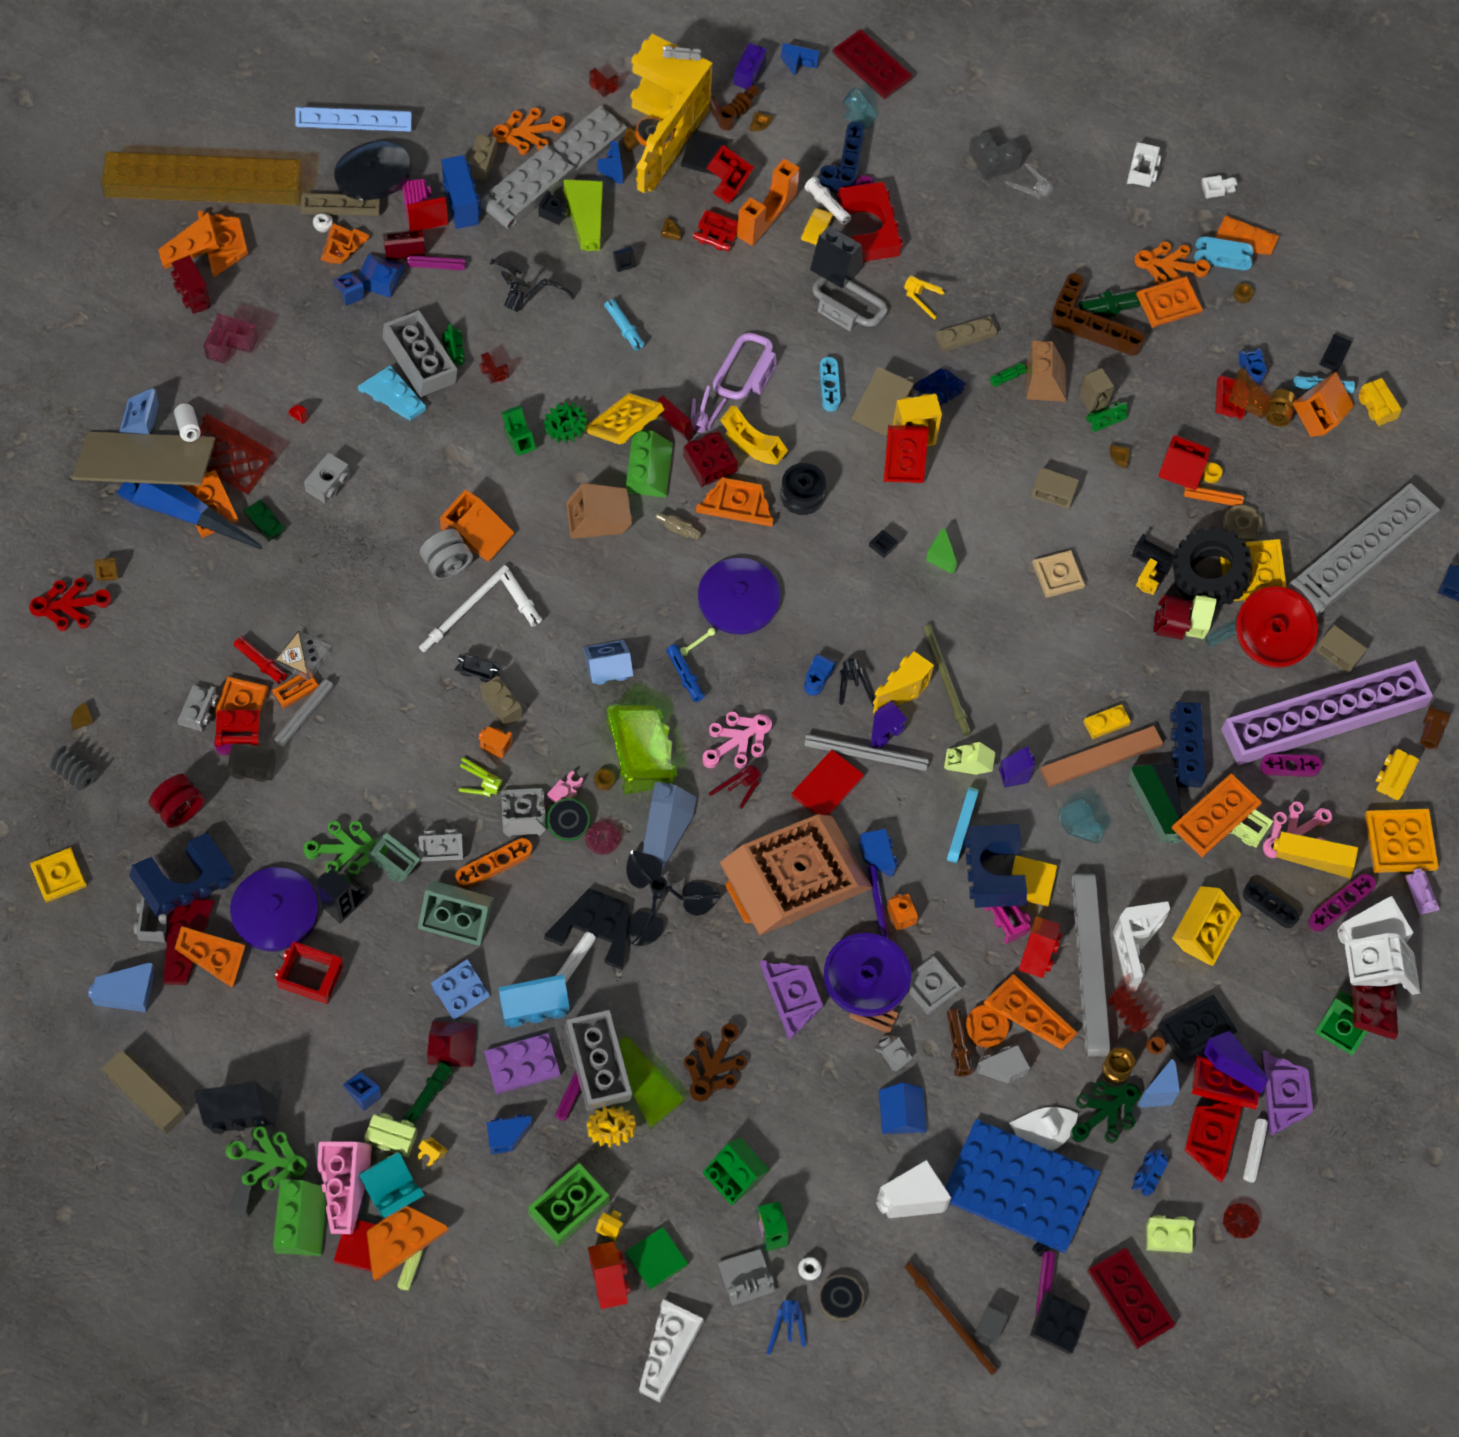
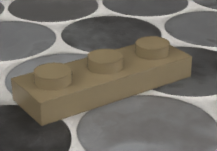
M990 316L935 333V338L942 352L997 336V330Z

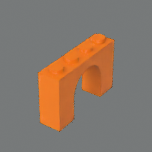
M784 158L773 170L771 188L763 203L761 204L750 197L739 209L738 238L753 247L797 196L800 172L798 166Z

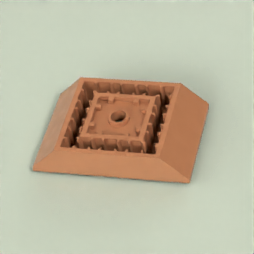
M817 814L743 844L720 862L723 871L759 936L872 889L871 883L834 818L828 815ZM796 863H801V864H803L804 867H805V870H804V871H798V870H796L795 867H794V864H796Z

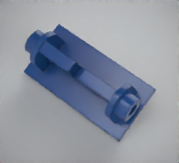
M1162 1149L1150 1151L1145 1155L1143 1159L1144 1164L1134 1177L1132 1190L1142 1189L1141 1193L1147 1197L1154 1193L1159 1180L1153 1175L1156 1174L1161 1177L1168 1165V1157L1162 1154Z

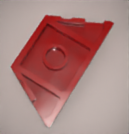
M1230 1103L1195 1107L1184 1151L1219 1182H1223L1242 1108V1106Z

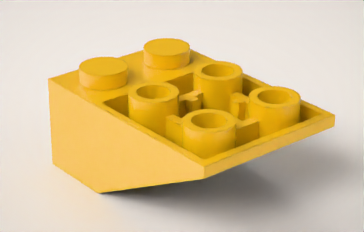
M915 651L910 656L906 655L900 662L901 667L897 671L893 670L887 678L888 682L884 686L880 685L876 690V698L873 701V713L875 714V711L890 701L898 706L918 698L930 683L934 665Z

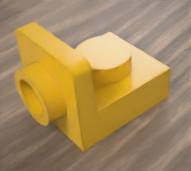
M1150 558L1139 576L1136 586L1143 592L1154 595L1159 585L1158 582L1153 580L1157 573V570H1155L1157 561Z

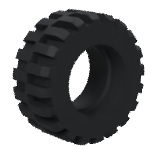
M1209 527V530L1201 528L1197 530L1196 534H1193V532L1188 534L1187 540L1183 539L1178 544L1179 548L1175 549L1172 566L1175 583L1185 599L1189 601L1192 599L1193 601L1196 596L1206 595L1209 598L1216 599V608H1220L1224 603H1227V605L1234 603V598L1240 599L1243 596V591L1248 590L1249 582L1252 581L1253 576L1249 547L1246 546V542L1242 538L1238 539V534L1231 531L1228 533L1227 529L1222 527L1220 530H1216L1215 527ZM1210 556L1223 557L1232 564L1231 569L1225 575L1216 579L1202 578L1193 571L1199 561Z

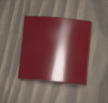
M662 395L657 399V402L661 403L664 411L659 416L688 442L691 441L694 427L690 425L691 420Z

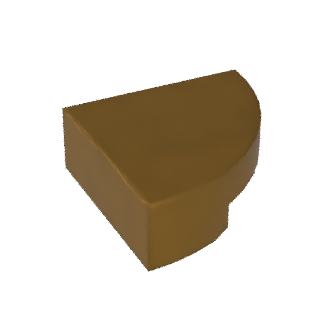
M755 112L750 125V131L766 129L771 125L773 116Z
M631 127L627 128L623 138L624 148L627 152L641 144Z
M665 218L661 237L680 241V229L674 224L673 220Z
M1110 445L1109 453L1111 459L1115 464L1126 469L1130 448Z
M86 702L78 706L72 714L71 725L73 730L94 723Z

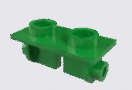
M450 323L446 330L442 332L441 340L444 343V350L452 362L461 366L465 361L464 348H460L463 346L462 332L459 328L452 329V324Z
M1117 401L1104 407V411L1099 409L1088 413L1086 421L1092 423V432L1094 433L1128 419L1127 402Z

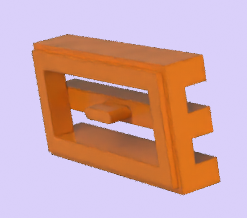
M307 670L308 675L301 673L272 690L273 695L276 696L283 709L311 694L319 686L309 670ZM309 678V680L303 682L302 684L296 685L304 679ZM296 685V686L293 687L291 690H289V691H287L286 693L280 695V693H282L283 691H285V690L289 689L290 687Z

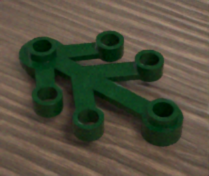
M1097 1081L1092 1087V1092L1096 1096L1106 1094L1117 1096V1098L1113 1101L1089 1098L1086 1094H1080L1077 1097V1107L1081 1109L1088 1107L1102 1110L1084 1124L1077 1123L1072 1127L1070 1136L1075 1142H1084L1089 1136V1131L1108 1117L1107 1132L1104 1138L1108 1143H1115L1119 1138V1132L1116 1130L1118 1108L1123 1104L1124 1118L1121 1121V1127L1129 1131L1136 1124L1133 1118V1106L1141 1097L1139 1087L1133 1083H1125L1119 1088L1106 1086L1104 1082ZM1096 1086H1101L1103 1091H1097ZM1127 1090H1131L1134 1095L1129 1096ZM1083 1098L1087 1103L1081 1104L1079 1099ZM1125 1120H1129L1132 1125L1127 1126ZM1078 1128H1081V1129L1084 1130V1134H1083V1135H1081V1134L1078 1133V1131H1077ZM1108 1133H1113L1115 1139L1109 1138Z

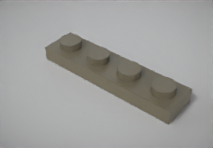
M302 194L301 214L318 215L325 213L328 215L379 216L380 199L356 200L344 194Z

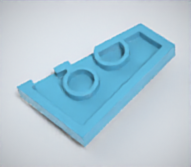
M391 366L383 369L358 386L360 392L367 393L375 401L386 404L392 411L409 421L426 411V406Z

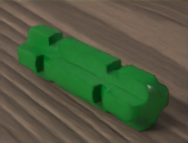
M1019 363L1014 366L1015 368L1012 366L998 375L991 376V385L997 387L1002 382L1006 383L1017 378L1018 375L1025 374L1027 372L1025 364Z

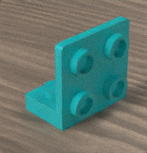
M398 1152L359 1174L378 1213L384 1219L424 1196L421 1188L415 1184Z

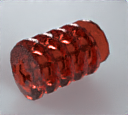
M1126 984L1117 989L1110 996L1107 1003L1110 1006L1114 1005V1012H1120L1118 1015L1119 1019L1126 1018L1124 1025H1131L1129 1028L1130 1033L1139 1032L1150 1025L1155 1018H1146L1149 1010L1141 1012L1144 1004H1135L1139 998H1130L1133 990L1125 992V988L1128 985Z

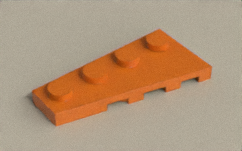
M1014 974L983 1003L1061 1050L1078 1034Z

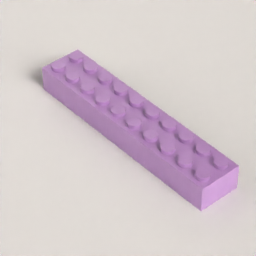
M1415 660L1225 720L1221 730L1237 765L1261 759L1267 754H1277L1427 707L1433 695Z

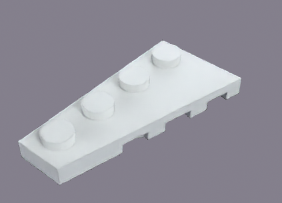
M664 1299L662 1300L661 1312L657 1319L656 1331L651 1342L648 1361H646L639 1388L640 1393L661 1403L704 1322L703 1318Z

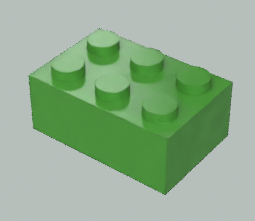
M578 1163L528 1207V1215L554 1244L560 1247L609 1204V1195L585 1168Z

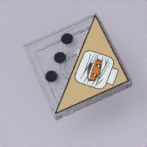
M298 630L274 661L276 665L310 680L333 651L331 645Z

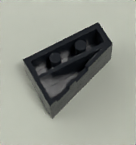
M331 869L328 873H323L316 883L322 908L340 924L371 895L352 877L334 869Z

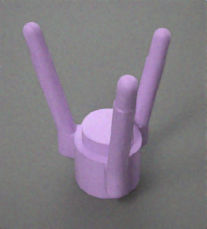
M710 386L706 387L700 411L696 414V399H692L690 425L694 427L696 432L703 433L706 429L710 430L713 421L727 401V398H724L711 418L708 419V415L704 413Z

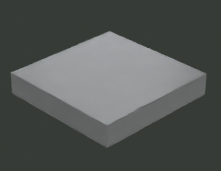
M935 956L911 972L908 993L927 1015L931 1014L962 990V987Z

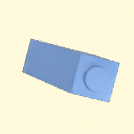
M146 963L95 977L94 984H91L89 987V997H91L95 1006L147 1012L155 975L154 966L152 963Z

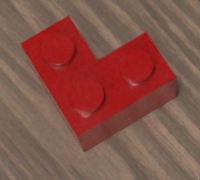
M724 145L720 147L706 167L722 179L713 194L729 204L754 168Z
M1037 916L1035 917L1018 970L1040 978H1044L1046 971L1050 972L1054 961L1050 957L1052 952L1057 953L1062 933L1059 932L1060 924Z
M614 1241L587 1247L600 1308L606 1309L628 1304L627 1294H630L628 1280L624 1281L623 1275L627 1274L621 1249H616Z

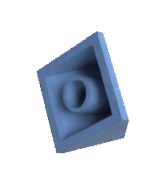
M151 388L128 399L119 433L152 434L159 408L155 389Z
M1173 1059L1170 1060L1144 1092L1138 1103L1140 1107L1169 1106L1174 1103L1180 1093L1176 1063Z

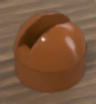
M1152 1037L1147 1041L1146 1049L1151 1054H1161L1165 1050V1042L1161 1037Z

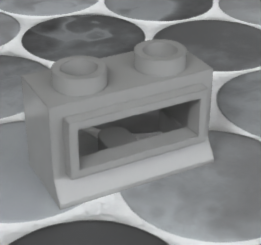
M142 896L141 901L138 900L137 902L139 919L134 923V934H137L139 941L166 943L169 914L163 913L158 916L156 932H147L150 907Z

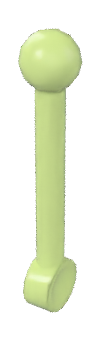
M709 628L706 634L691 645L682 647L680 649L682 655L687 656L689 650L707 637L715 635L716 630Z

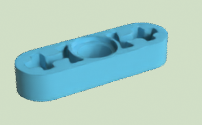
M825 357L821 360L819 367L822 406L825 410L832 412L839 408L841 400L838 363L832 357ZM826 365H830V374H827ZM826 381H833L835 386L829 388L824 383ZM829 394H833L832 399L834 404H830Z

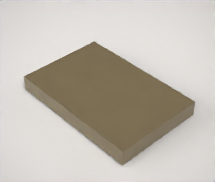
M878 366L851 421L887 438L888 425H893L896 402L909 396L914 383Z

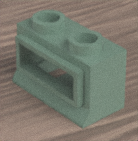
M387 832L381 835L366 855L372 865L384 869L387 872V876L396 882L405 880L420 860L419 857ZM383 845H386L393 853L409 863L404 871L379 852Z

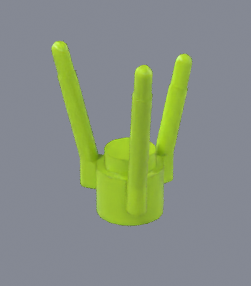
M463 757L461 760L467 765L460 764V767L482 778L481 787L484 790L459 788L458 791L485 795L487 797H490L491 794L497 795L503 779Z

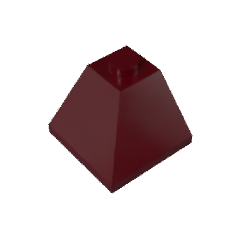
M432 1021L427 1049L428 1064L436 1065L440 1061L447 1066L473 1067L476 1024Z

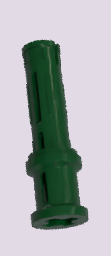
M440 1061L436 1064L437 1068L431 1077H427L426 1086L403 1117V1120L413 1123L414 1126L436 1093L444 1089L443 1085L449 1076H453L455 1073L449 1066Z

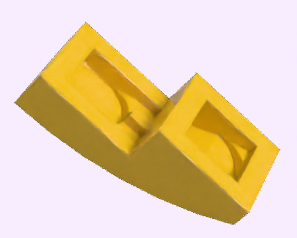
M815 208L804 229L801 240L816 245L819 235L831 223L833 214Z

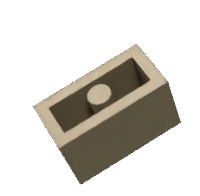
M477 134L469 159L472 172L470 175L474 180L488 182L497 153L496 137Z
M1103 368L1089 371L1083 380L1079 397L1089 412L1104 409V407L1109 405L1114 385Z
M1040 467L1031 497L1069 509L1079 480L1071 475H1063L1052 469Z
M1333 625L1321 639L1315 651L1347 674H1350L1364 657L1367 648L1360 641L1350 637L1345 630Z
M499 676L480 686L481 698L504 728L522 718L520 704Z

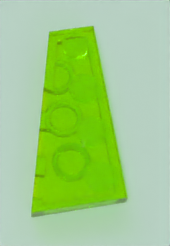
M626 1035L618 1041L631 1092L651 1130L684 1103V1099Z

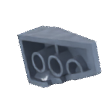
M655 782L643 854L657 858L663 870L678 841L682 838L685 829L693 819L697 797L677 785Z

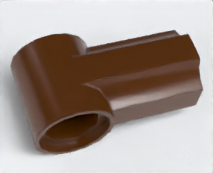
M1432 706L1428 708L1424 719V730L1420 739V744L1423 747L1437 749L1442 732L1445 730L1450 717L1449 712Z

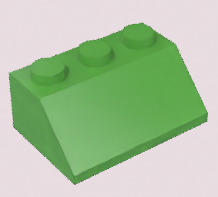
M641 430L632 435L626 481L628 494L667 497L673 443L654 431Z
M280 1179L273 1241L275 1253L321 1256L327 1206L326 1194L322 1191V1186L303 1180Z

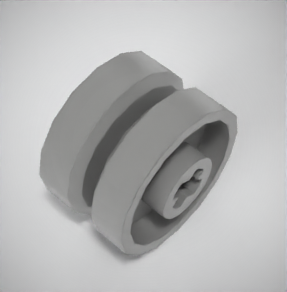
M456 529L443 530L426 540L419 550L420 557L428 565L430 573L436 580L448 579L459 574L473 559L472 552L464 544L462 536Z

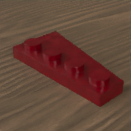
M194 900L189 905H181L169 913L164 985H187L194 962L174 949L181 927L204 933L209 922L210 913L215 905L214 900Z

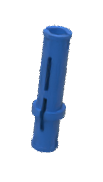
M676 644L669 646L666 652L682 679V686L688 690L693 702L701 701L705 695L697 683V676L693 675L679 646Z

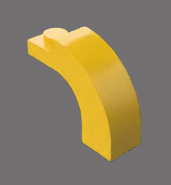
M730 406L720 419L728 430L725 435L741 451L760 462L777 465L788 452V449L778 436L765 435L753 428L737 406Z

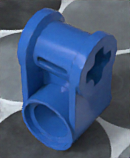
M1257 348L1255 351L1249 352L1239 351V364L1243 370L1246 383L1251 387L1260 386L1267 371L1261 349Z
M815 655L805 678L804 690L807 694L814 696L821 693L827 679H829L836 662L822 655Z

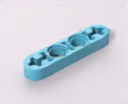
M968 787L946 861L957 864L979 789Z

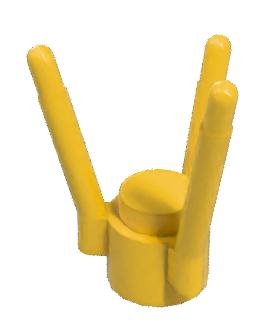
M911 275L904 285V289L908 291L906 295L912 298L935 320L936 316L915 294L919 295L926 288L944 295L943 289Z

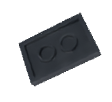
M1214 994L1158 1024L1159 1030L1181 1063L1204 1051L1210 1038L1228 1031L1233 1035L1237 1032L1236 1027Z

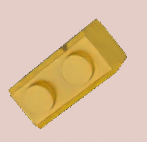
M1383 378L1362 386L1358 394L1359 401L1367 407L1372 421L1375 420L1377 425L1381 426L1399 418L1402 408Z
M1396 749L1393 755L1389 753L1384 762V765L1387 766L1385 771L1381 770L1375 780L1379 783L1376 790L1395 800H1399L1410 781L1419 759L1408 755L1400 749Z

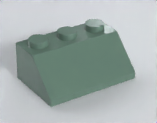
M432 880L425 890L418 929L480 946L490 919L494 897Z

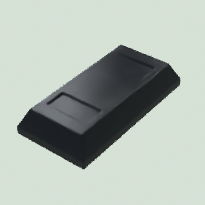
M1334 334L1319 365L1333 372H1338L1352 342Z

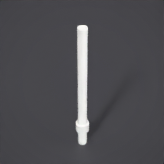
M503 565L439 628H434L429 633V637L419 646V649L422 652H426L434 643H438L443 638V634L500 580L503 573L506 575L505 572L510 571L509 568Z

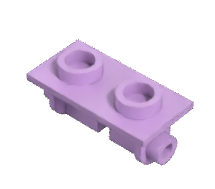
M1418 868L1413 871L1414 874L1405 875L1419 915L1440 910L1426 872Z

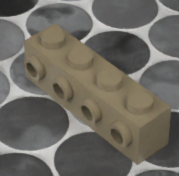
M121 1050L101 1068L104 1076L158 1128L167 1134L186 1116L183 1110L184 1104L177 1097L172 1099L168 1095L169 1090L161 1082L157 1085L152 1080L154 1076L146 1068L141 1069L137 1065L139 1062L131 1053L126 1055Z

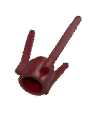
M748 765L744 770L742 769L738 774L709 792V796L714 795L731 783L733 784L728 788V791H732L740 783L746 787L750 785L751 787L739 806L740 809H743L754 789L759 785L757 780L761 777V774L756 767Z

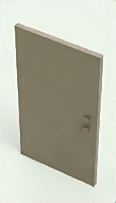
M88 432L72 479L202 486L216 439L215 437L199 436L195 441L187 442L180 435Z

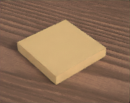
M1071 550L1034 559L1032 562L1046 598L1085 587Z

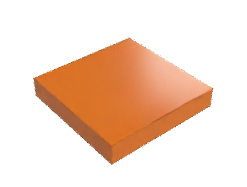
M227 676L216 710H259L261 713L269 688L266 685Z

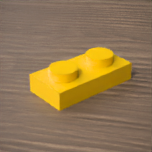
M1121 704L1084 718L1083 723L1093 740L1129 726L1131 721Z

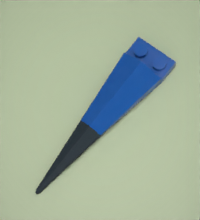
M123 482L116 492L119 497L136 506L198 525L258 549H263L261 544L180 485Z

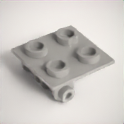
M761 1249L718 1262L732 1306L775 1292L773 1278L768 1272Z

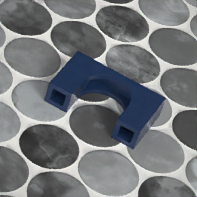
M1019 824L968 826V835H965L964 847L969 848V852H966V865H970L971 869H967L968 882H972V886H969V898L974 899V907L1027 905L1025 875L997 876L987 872L981 865L991 856L1021 854Z
M208 833L189 840L185 851L199 873V878L194 882L181 884L169 880L162 873L152 856L132 865L129 877L155 916L163 913L169 914L181 905L187 906L197 898H205L213 891L223 890L231 885L235 872Z

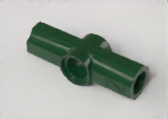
M1132 290L1116 294L1114 291H1106L1100 294L1099 297L1080 300L1079 309L1094 315L1104 314L1105 317H1112L1122 310L1138 308L1140 305L1136 295L1138 291Z

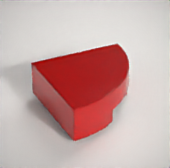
M293 405L288 411L290 416L302 424L308 420L307 409L300 405Z

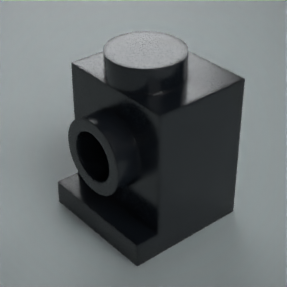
M549 191L546 192L538 205L539 217L560 225L563 219L568 217L570 212L568 202L551 195Z

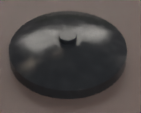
M385 141L369 142L349 150L340 158L335 166L334 178L338 189L347 197L356 200H375L391 195L399 190L409 179L412 166L408 153L401 146Z

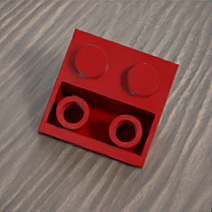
M1173 435L1166 449L1158 477L1196 491L1211 448Z

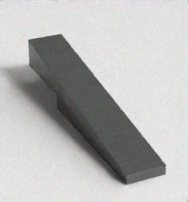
M274 1082L270 1093L277 1099L274 1124L265 1125L264 1127L271 1144L282 1093L280 1082ZM257 1130V1136L259 1138L261 1137V1131ZM253 1139L250 1150L265 1153L259 1141ZM246 1159L228 1207L230 1215L249 1217L255 1184L248 1186L243 1184L242 1175L245 1172L255 1170L264 1163ZM250 1174L247 1177L248 1182L252 1181Z

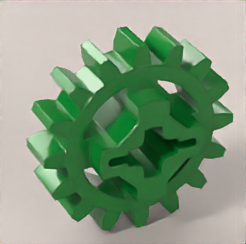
M564 402L563 406L556 404V409L550 408L551 414H545L546 420L543 423L546 434H549L551 440L556 438L557 443L564 440L565 444H567L569 439L575 442L576 436L581 438V432L587 431L585 427L588 425L586 413L582 411L581 406L576 408L575 403H572L570 406L567 405V402Z

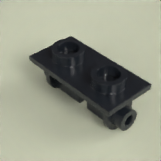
M467 653L459 655L458 662L460 663L454 669L463 676H474L480 678L483 682H488L500 675L498 674L500 666L496 662L482 659L481 664L477 665L479 657Z

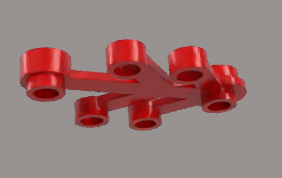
M77 578L74 581V585L67 592L65 582L57 580L44 597L32 599L29 604V610L33 616L47 617L56 624L59 631H66L69 628L67 618L59 617L52 611L60 609L77 621L81 629H86L90 626L89 617L79 613L74 608L92 605L106 608L111 604V596L107 590L101 589L96 591L93 597L73 599L79 592L87 590L86 580L84 578ZM79 583H84L82 587H78ZM59 585L63 586L62 589H56ZM57 594H64L59 601H52ZM81 620H87L84 624L80 623ZM61 622L66 623L64 626H59Z

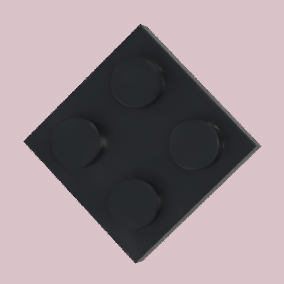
M1046 1292L1043 1294L1030 1336L1067 1354H1072L1087 1311Z

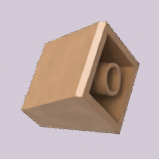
M1032 340L1026 364V399L1066 402L1065 363L1052 341Z
M582 483L566 502L570 538L577 539L623 534L631 526L633 520L630 514V498L627 494V488Z

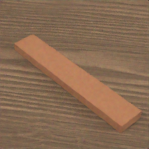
M1151 726L1040 768V771L1048 788L1159 748L1163 745V742L1155 726Z

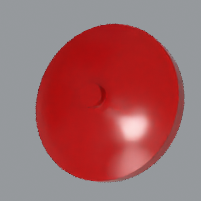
M1272 586L1254 592L1242 603L1236 616L1235 630L1241 648L1253 661L1270 668H1286L1297 664L1311 652L1317 639L1318 623L1314 610L1303 596L1285 587Z

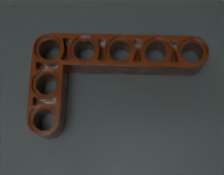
M1078 273L1069 274L1053 308L1050 320L1052 326L1128 355H1138L1141 352L1145 339L1143 333L1075 308L1084 280Z

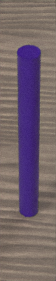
M869 866L868 872L880 935L890 939L876 866Z

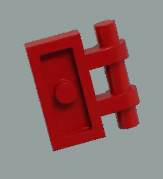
M705 210L698 224V229L703 230V232L695 231L693 239L698 240L703 245L709 244L714 246L716 250L729 252L731 245L725 243L727 239L734 242L737 236L738 221ZM710 233L719 236V239L709 237Z

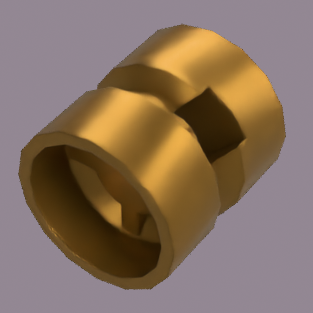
M1284 389L1273 391L1265 416L1266 421L1277 427L1288 426L1294 410L1292 403L1297 400L1296 395Z
M1121 1047L1111 1050L1102 1065L1104 1078L1112 1084H1122L1125 1082L1135 1065L1133 1054L1126 1048Z

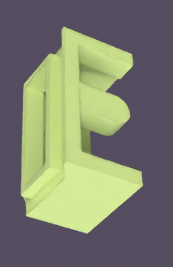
M1255 810L1246 820L1250 823L1254 821L1263 828L1259 833L1241 823L1230 834H1235L1245 844L1257 848L1271 827L1273 820Z

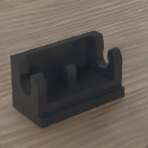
M1142 534L1134 547L1132 556L1146 564L1150 558L1157 561L1155 569L1168 575L1172 568L1174 554L1147 541V535Z

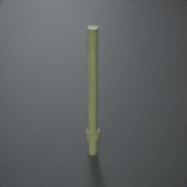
M926 625L923 629L953 706L954 718L956 722H959L963 736L970 735L971 731L966 720L968 718L966 711L961 707L931 625Z

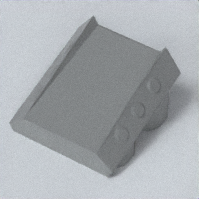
M542 788L502 790L503 833L509 838L512 835L538 834L540 836L546 830L544 790Z

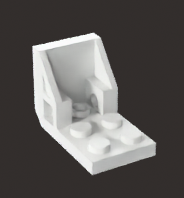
M1168 901L1127 907L1118 919L1113 936L1127 993L1136 992L1143 976H1145L1144 965L1139 962L1138 958L1140 949L1144 948L1163 925L1170 911Z
M1384 933L1344 942L1350 983L1352 985L1388 986L1402 983L1404 989H1407L1412 995L1420 994L1414 952L1399 934Z

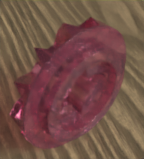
M604 821L602 823H594L593 826L588 828L585 835L588 848L596 854L611 853L617 848L620 840L618 830H616L613 824H608ZM607 832L606 838L608 840L603 839L598 843L599 836L597 834L603 835Z

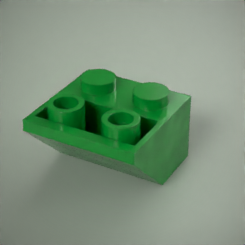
M740 1137L727 1143L702 1173L732 1206L757 1186L770 1169Z

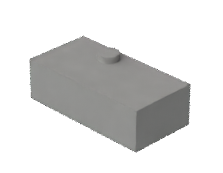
M419 310L384 324L382 338L420 397L456 383L457 368Z
M610 1010L566 1020L565 1030L586 1111L630 1101L632 1092Z

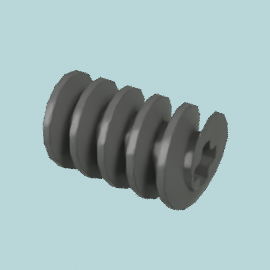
M66 746L60 747L53 753L50 759V769L56 771L58 775H62L63 779L68 780L77 790L87 788L96 779L98 770L94 769L91 771L92 766L89 764L85 766V760L79 761L78 755L72 756V750L66 751Z

